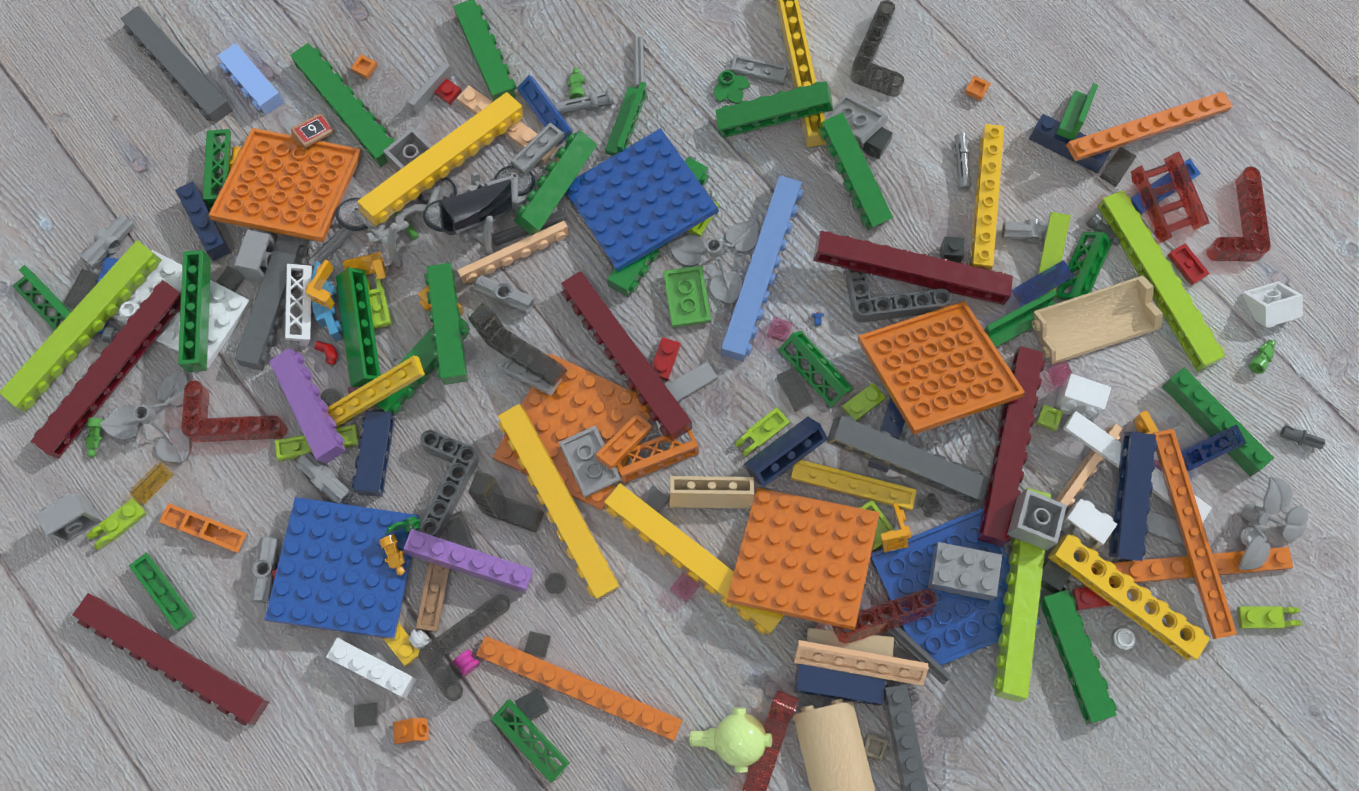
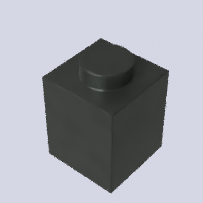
M881 127L864 143L863 151L871 157L880 159L891 142L893 133Z
M945 236L940 246V259L945 258L952 262L961 263L964 257V238Z
M1048 559L1043 563L1041 586L1053 594L1065 591L1070 583L1068 578L1071 573Z
M539 689L515 700L517 707L529 720L549 711Z

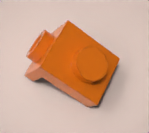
M410 718L393 722L394 744L429 740L427 718Z

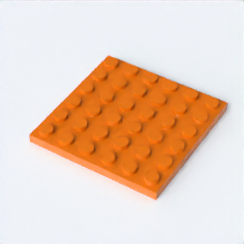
M252 128L209 213L210 220L324 242L336 215L337 207L342 202L362 156V150L318 141L304 148L292 140V135Z
M965 301L858 336L857 341L913 435L1022 398L1025 394V391Z
M549 353L542 369L560 376L561 382L552 396L531 387L521 406L526 411L571 496L603 511L605 508L604 502L614 491L617 483L584 498L558 442L596 425L604 444H606L636 414L649 423L651 419L648 414L649 409L646 405L642 406L636 397L637 393ZM506 432L493 459L528 476L527 469H522L517 461V458L520 457L517 451H512L507 442L510 438ZM626 456L620 461L622 467L627 466L630 457Z
M756 488L753 505L750 510L728 592L727 603L855 630L880 512Z

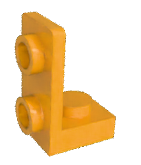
M381 252L343 260L344 269L350 267L366 270V275L376 273L378 279L386 278V267Z
M325 260L317 268L313 280L307 284L305 293L311 301L331 310L335 303L331 298V294L322 289L334 268L330 261Z
M1147 410L1139 413L1133 419L1138 432L1147 434L1159 432Z
M893 503V509L899 530H891L881 534L884 553L909 547L908 539L911 538L909 526L904 525L906 521L903 509H899L898 503Z

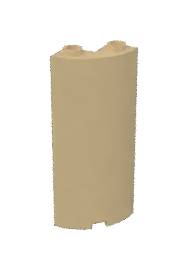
M1142 275L1034 311L1032 327L1037 333L1041 352L1044 353L1043 357L1047 358L1051 365L1161 329L1163 313L1152 302L1154 286Z
M843 699L831 701L830 706L814 709L813 705L800 708L801 713L793 714L811 791H875L853 701L844 703Z

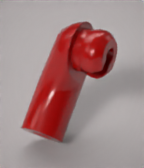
M317 340L314 349L325 354V362L327 364L335 365L336 359H338L335 346Z

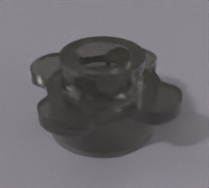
M929 493L927 497L919 499L917 502L918 507L922 508L924 516L930 518L936 511L940 512L942 510V505L933 493Z

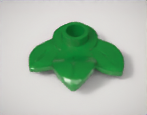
M725 70L718 76V84L714 88L715 98L719 102L727 98L730 102L739 104L743 99L742 90L749 88L750 83L744 76H735L732 71Z
M413 516L403 520V522L394 523L387 527L385 535L404 528L405 533L411 531V529L420 528L421 518L416 519Z

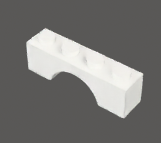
M339 638L335 640L326 656L332 661L407 699L417 681L416 678Z

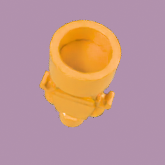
M395 534L380 539L381 548L385 550L388 556L385 562L388 563L391 569L396 568L397 575H403L405 572L402 566L405 562L403 558L404 551L399 552Z

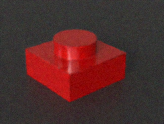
M447 78L435 91V95L449 105L462 93L461 88Z

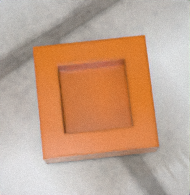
M360 54L352 65L351 70L353 73L368 80L378 65L376 61Z
M974 75L964 93L982 101L991 83Z

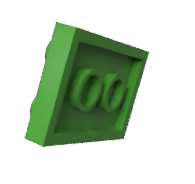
M702 265L663 271L672 328L711 323Z

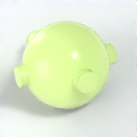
M736 707L733 708V714L722 719L717 728H710L706 731H691L689 741L691 747L709 748V750H716L724 762L735 766V772L742 773L748 772V766L761 758L766 747H771L772 735L771 733H766L763 725L757 718L746 713V708Z

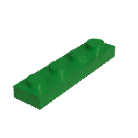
M146 552L129 565L176 631L179 632L196 618L149 553Z

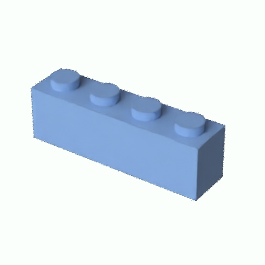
M236 43L217 55L221 61L219 64L225 74L228 72L231 74L230 79L236 86L240 85L242 87L240 89L247 99L250 97L253 100L251 103L257 111L261 110L267 115L284 103L278 91Z

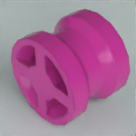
M470 649L464 651L453 660V664L460 668V674L463 677L480 665V662L473 658V653Z

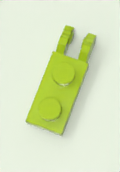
M375 276L377 289L371 290V284L367 278L374 330L392 326L385 289L383 288L382 280L378 279L377 276Z
M776 407L750 427L734 445L740 447L750 438L753 444L742 453L747 457L787 427L790 421Z
M132 497L103 520L99 526L89 531L86 537L91 541L105 532L106 536L98 539L93 545L96 550H99L111 541L119 538L144 518L147 513L138 501Z
M1237 607L1240 629H1283L1285 627L1302 626L1301 621L1298 620L1284 621V614L1300 613L1299 607Z

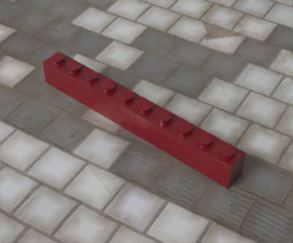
M820 231L816 240L813 261L932 289H946L953 294L1005 305L1011 297L1013 276L1004 272H995L983 267L969 266L966 263L952 262L945 258L939 259L927 254L914 253L906 249L892 248L889 245L875 244L868 240H858L829 231Z
M579 271L561 283L563 298L567 302L570 300L574 313L583 318L582 323L587 331L591 330L594 333L593 338L597 345L602 344L605 349L603 352L608 360L615 362L616 365L614 367L620 376L624 375L631 391L635 390L638 394L636 397L642 406H647L650 418L653 422L657 421L660 424L659 429L665 438L669 437L673 442L693 429L692 421L584 274Z
M164 280L154 287L153 292L141 303L137 312L128 319L124 328L114 336V340L101 352V356L88 368V372L84 377L77 381L70 394L62 400L57 410L50 414L44 426L35 433L34 438L31 440L33 444L57 459L63 455L87 425L88 418H93L181 309V293Z
M1022 346L1014 353L1011 372L1025 391V394L1022 398L1004 403L977 539L1000 547L1012 539V536L1007 534L1017 497L1021 493L1018 488L1019 483L1022 482L1024 477L1022 466L1026 463L1028 453L1025 452L1026 445L1028 446L1031 440L1029 430L1035 419V415H1032L1033 408L1035 409L1038 403L1036 393L1042 382V379L1039 377L1040 372L1043 371L1045 366L1043 352Z
M87 593L73 613V616L79 619L77 623L87 629L91 626L96 629L94 634L105 640L109 637L113 640L111 644L121 650L124 648L130 650L129 655L139 661L142 658L148 661L146 666L157 672L161 669L165 672L164 677L173 682H176V680L182 682L181 687L191 693L194 690L200 693L199 698L208 704L213 701L218 705L216 709L226 715L229 712L236 716L234 720L244 726L247 723L255 725L269 704V701L97 596Z

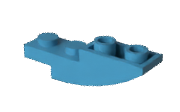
M320 261L315 264L312 280L316 275L317 268L321 265ZM327 279L322 289L328 291L334 303H337L335 295L338 294L334 284H330ZM311 301L316 321L320 327L327 326L335 342L343 339L340 333L343 331L342 325L334 317L337 314L334 305L330 310Z

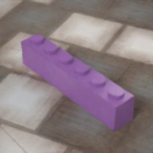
M288 348L269 360L316 460L327 464L346 451L343 445L345 441L336 431V422L329 416L327 412L328 406L321 400L319 396L321 392L317 385L313 383L311 379L313 377L312 373L305 367L303 363L305 359L302 354Z
M411 529L404 546V553L406 555L524 594L527 591L533 573L532 568Z

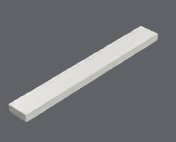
M1077 411L1073 412L1063 429L1119 468L1122 443ZM1155 467L1151 478L1153 484L1152 492L1173 507L1163 472ZM1195 496L1202 522H1204L1212 507Z

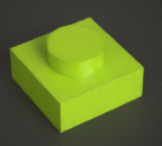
M1044 404L1037 418L1036 425L1055 432L1063 412Z

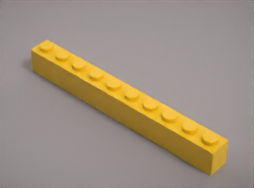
M775 0L794 89L799 86L813 85L816 82L799 1ZM823 113L801 118L807 147L826 144L825 140H822L818 133V126L825 120Z
M506 92L358 200L360 212L375 227L380 223H384L389 216L402 210L404 205L411 200H415L424 190L430 189L435 182L446 177L455 167L461 166L470 156L476 155L482 147L489 145L494 138L504 134L513 124L519 123L523 118L522 105Z
M518 404L498 415L500 419L498 425L503 434L507 432L510 438L507 441L512 451L516 450L520 456L517 458V461L522 469H527L529 473L527 479L532 487L536 486L539 492L536 496L541 505L545 504L549 511L546 514L551 523H556L558 527L556 533L562 542L565 541L569 548L566 549V552L571 560H576L578 564L576 570L581 579L585 577L589 584L586 586V589L590 596L601 599L620 588L618 580L524 408Z
M621 483L605 500L604 504L607 508L605 511L613 518L619 517L622 520V525L628 530L634 529L639 533L638 537L645 543L651 542L655 546L656 552L662 556L666 554L672 559L670 562L678 569L684 568L688 572V577L693 581L697 582L699 580L705 585L703 588L711 595L716 593L722 598L720 601L726 607L735 608L738 611L737 615L746 622L750 620L754 623V628L762 635L766 633L770 636L785 615L727 603L734 571Z

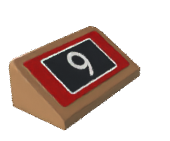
M321 113L291 128L292 140L304 148L335 132L334 128Z

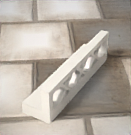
M287 264L285 340L299 341V346H308L311 326V300L305 291L307 284L311 281L312 266ZM291 270L301 271V279L296 281L291 276ZM295 287L300 290V297L297 300L291 295V290ZM295 305L300 309V316L297 318L290 313V309ZM296 324L300 328V335L290 334V327Z

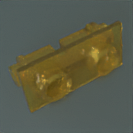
M161 462L154 464V467L146 474L148 476L146 479L142 478L134 487H131V495L142 504H145L174 475Z

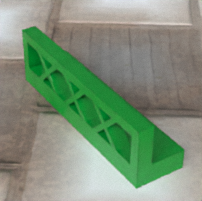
M640 82L639 88L628 87L605 148L606 154L614 156L621 151L623 152L628 147L647 96L646 83Z
M1093 83L1087 95L1074 90L1056 134L1070 140L1076 139L1084 124L1098 84Z
M230 129L208 130L206 132L203 201L209 208L213 207L218 197L219 185L223 187L229 175ZM219 136H225V140L222 143ZM220 151L224 153V157L221 160ZM221 168L223 175L219 178V169Z
M1105 232L1082 233L1056 292L1057 299L1070 300L1091 293L1112 245ZM1088 238H1094L1092 243L1085 246ZM1087 253L1086 258L1078 262L1079 257ZM1080 269L1079 274L1071 279L1072 273ZM1071 285L1073 286L1070 294L1064 293L1065 289Z
M24 265L19 269L24 276L12 286L55 331L59 326V322L65 320L71 311L34 272ZM29 281L32 284L31 291H23L21 287ZM35 295L44 296L43 304L34 303ZM47 308H55L56 315L47 317Z
M1052 290L987 325L984 331L994 346L998 348L1033 329L1034 311L1054 305L1053 300L1057 293Z
M802 331L792 333L778 349L831 408L843 396L850 394L855 389ZM790 343L796 347V355H791L786 350ZM801 358L809 361V370L803 369ZM814 373H820L823 377V384H817L814 381ZM827 388H833L838 393L833 400L828 396Z
M510 699L491 718L550 783L557 780L564 773V769L570 764ZM508 707L514 713V718L506 710ZM521 725H525L529 729V734ZM536 741L542 742V744L544 745V750ZM551 757H556L562 765L559 767Z

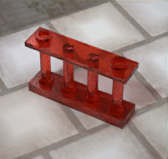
M1180 151L1165 158L1164 165L1145 171L1143 165L1130 172L1132 182L1137 187L1153 225L1154 234L1160 243L1173 238L1171 234L1173 231L1189 225L1192 226L1193 230H1196L1210 223ZM1168 171L1173 182L1152 189L1148 178ZM1176 189L1180 200L1160 207L1156 196ZM1183 207L1188 218L1167 225L1163 214Z

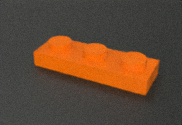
M636 414L596 453V459L612 470L652 430V425Z

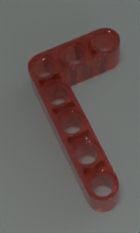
M1255 167L1245 168L1236 179L1243 237L1216 238L1206 250L1208 258L1213 261H1259L1271 248L1261 174Z
M196 380L190 381L185 385L181 430L193 442L280 439L287 434V425L281 418L274 415L208 418L209 391ZM200 389L199 393L194 395V392ZM199 408L198 412L192 415L193 411ZM280 424L278 429L272 431L274 425ZM255 425H259V428L252 432V428ZM218 426L217 431L211 433L212 429ZM238 426L237 431L231 432L233 427ZM197 427V431L191 434V431Z
M925 589L860 611L856 628L849 633L844 632L842 627L831 626L840 642L845 644L852 643L929 616L934 611L937 596L932 590ZM922 601H928L930 605H926ZM906 607L909 608L911 611L906 612L902 608ZM888 614L889 616H891V618L887 619L884 618L882 615ZM863 621H868V622H870L872 625L867 626V625H864L862 622H863Z
M779 690L774 695L764 725L766 733H771L772 745L771 747H766L761 758L750 766L742 791H767L789 721L797 707L798 697Z

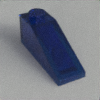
M1062 260L1012 289V293L1022 307L1074 276L1066 262Z
M1236 424L1180 450L1186 470L1191 471L1247 442Z

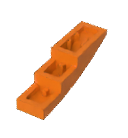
M171 503L167 504L159 520V523L236 553L239 552L247 533Z

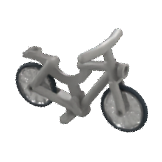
M511 165L499 170L495 179L486 182V184L489 186L511 179L512 210H517L522 204L525 205L527 202L526 196L523 195H526L533 189L535 178L531 171L524 175ZM477 172L472 173L471 185L465 189L464 193L476 190L478 185L481 184L480 175ZM442 199L433 201L425 208L423 219L429 228L444 232L441 227L439 202ZM487 216L484 224L459 233L460 239L464 243L471 238L483 242L486 256L493 254L491 231L493 223L497 219L493 220L492 216Z
M449 178L439 179L430 189L424 190L415 199L420 200L423 204L404 205L402 210L398 212L395 223H392L387 229H385L387 221L375 227L360 212L357 201L361 198H350L343 201L337 207L335 216L337 222L345 229L352 231L366 230L368 232L366 237L369 244L377 241L383 243L388 248L393 265L399 267L401 261L396 252L395 240L397 232L409 226V223L404 221L405 217L414 212L423 213L430 203L443 199L444 196L450 198V194L456 196L457 188ZM439 204L430 208L427 213L428 220L440 217V209L436 208L439 207Z

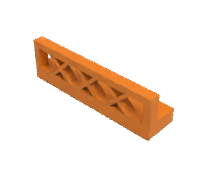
M692 430L687 432L691 441L684 444L678 442L677 439L672 442L669 437L660 436L635 446L626 455L633 458L631 464L622 467L620 462L617 464L623 484L699 455V446ZM662 442L671 443L670 448L666 451L658 449ZM644 449L652 451L648 458H642L639 454Z

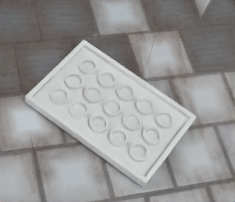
M151 250L162 261L159 263L158 268L152 271L145 279V282L132 293L131 298L125 302H136L140 306L153 292L154 287L162 280L181 293L182 265ZM210 280L207 368L210 367L252 304L249 299ZM119 308L118 312L111 318L126 325L127 321L121 317ZM180 310L155 340L179 353Z

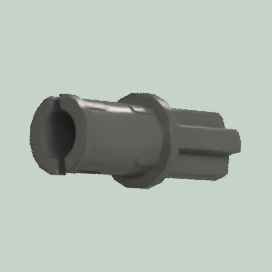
M1285 424L1280 433V437L1298 442V445L1306 444L1317 449H1322L1325 445V439L1308 434L1305 429L1302 431Z

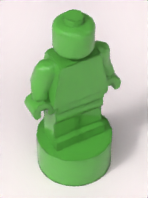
M578 68L572 70V75L567 83L568 87L571 85L569 90L570 100L584 97L582 84H586Z
M1268 340L1267 343L1258 347V356L1254 357L1249 364L1251 371L1257 374L1265 372L1268 362H1272L1274 356L1273 348L1276 345L1274 340Z
M88 418L87 420L89 432L88 437H85V440H87L85 444L86 448L89 449L87 450V456L90 458L96 456L95 449H98L99 442L102 439L99 434L102 428L100 423L104 419Z

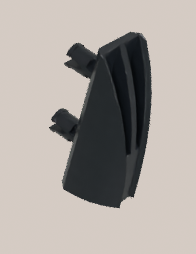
M511 179L489 186L484 183V186L479 184L476 190L457 196L450 194V198L444 196L439 202L443 231L448 235H455L484 224L487 216H492L493 220L509 212L512 209Z

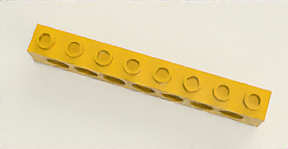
M985 124L980 135L969 266L983 267L987 270L992 269L994 262L1004 126Z
M1069 534L1060 537L1058 543L1048 555L1050 560L1071 573L1073 577L1187 661L1199 658L1210 640L1204 634V630L1198 626L1191 625L1186 621L1187 618L1184 615L1172 611L1166 602L1153 597L1151 591L1147 588L1138 586L1133 582L1134 579L1131 576L1119 572L1113 563L1107 560L1104 561L1098 556L1097 551L1085 547L1081 544V540L1078 537ZM1074 552L1079 555V562L1074 559ZM1092 565L1097 569L1096 575L1091 570ZM1109 578L1114 581L1113 588L1109 584ZM1127 591L1132 595L1131 601L1127 598ZM1145 604L1149 607V613H1146L1144 609ZM1163 617H1164V618L1166 619V621H1167L1166 627H1165V626L1163 625V623H1162V618H1163ZM1181 630L1184 633V639L1180 637Z

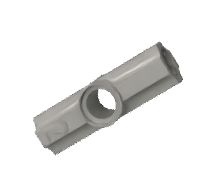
M120 214L107 229H101L95 234L94 243L80 258L95 269L109 253L113 254L119 250L122 244L121 240L135 225L124 215Z
M1029 219L1025 222L1004 221L1002 237L1003 239L1024 240L1028 244L1040 243L1045 240L1048 223H1042L1039 219Z
M483 275L478 277L475 282V292L498 301L501 306H510L526 314L531 312L535 298L511 288L508 283H499ZM503 292L509 293L505 297L500 296Z
M306 453L298 459L296 466L311 479L310 481L317 488L329 495L335 503L345 504L350 499L353 493L338 480V477L325 465H321L315 457Z
M271 537L259 538L256 562L252 567L254 574L250 598L252 602L269 603L274 579L271 571L277 569L275 565L279 544L278 539ZM268 566L267 573L261 575L262 568Z

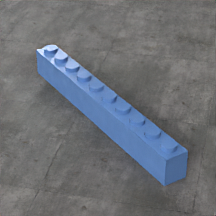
M779 176L721 348V355L742 362H744L746 356H750L753 346L750 344L751 338H756L759 328L756 327L757 320H762L764 309L761 308L763 302H768L770 292L767 290L769 285L773 286L776 277L773 272L775 268H779L782 258L779 257L780 251L784 252L787 240H784L786 234L791 232L793 223H790L791 217L795 218L798 206H795L797 200L801 201L804 190L801 189V181L784 176Z

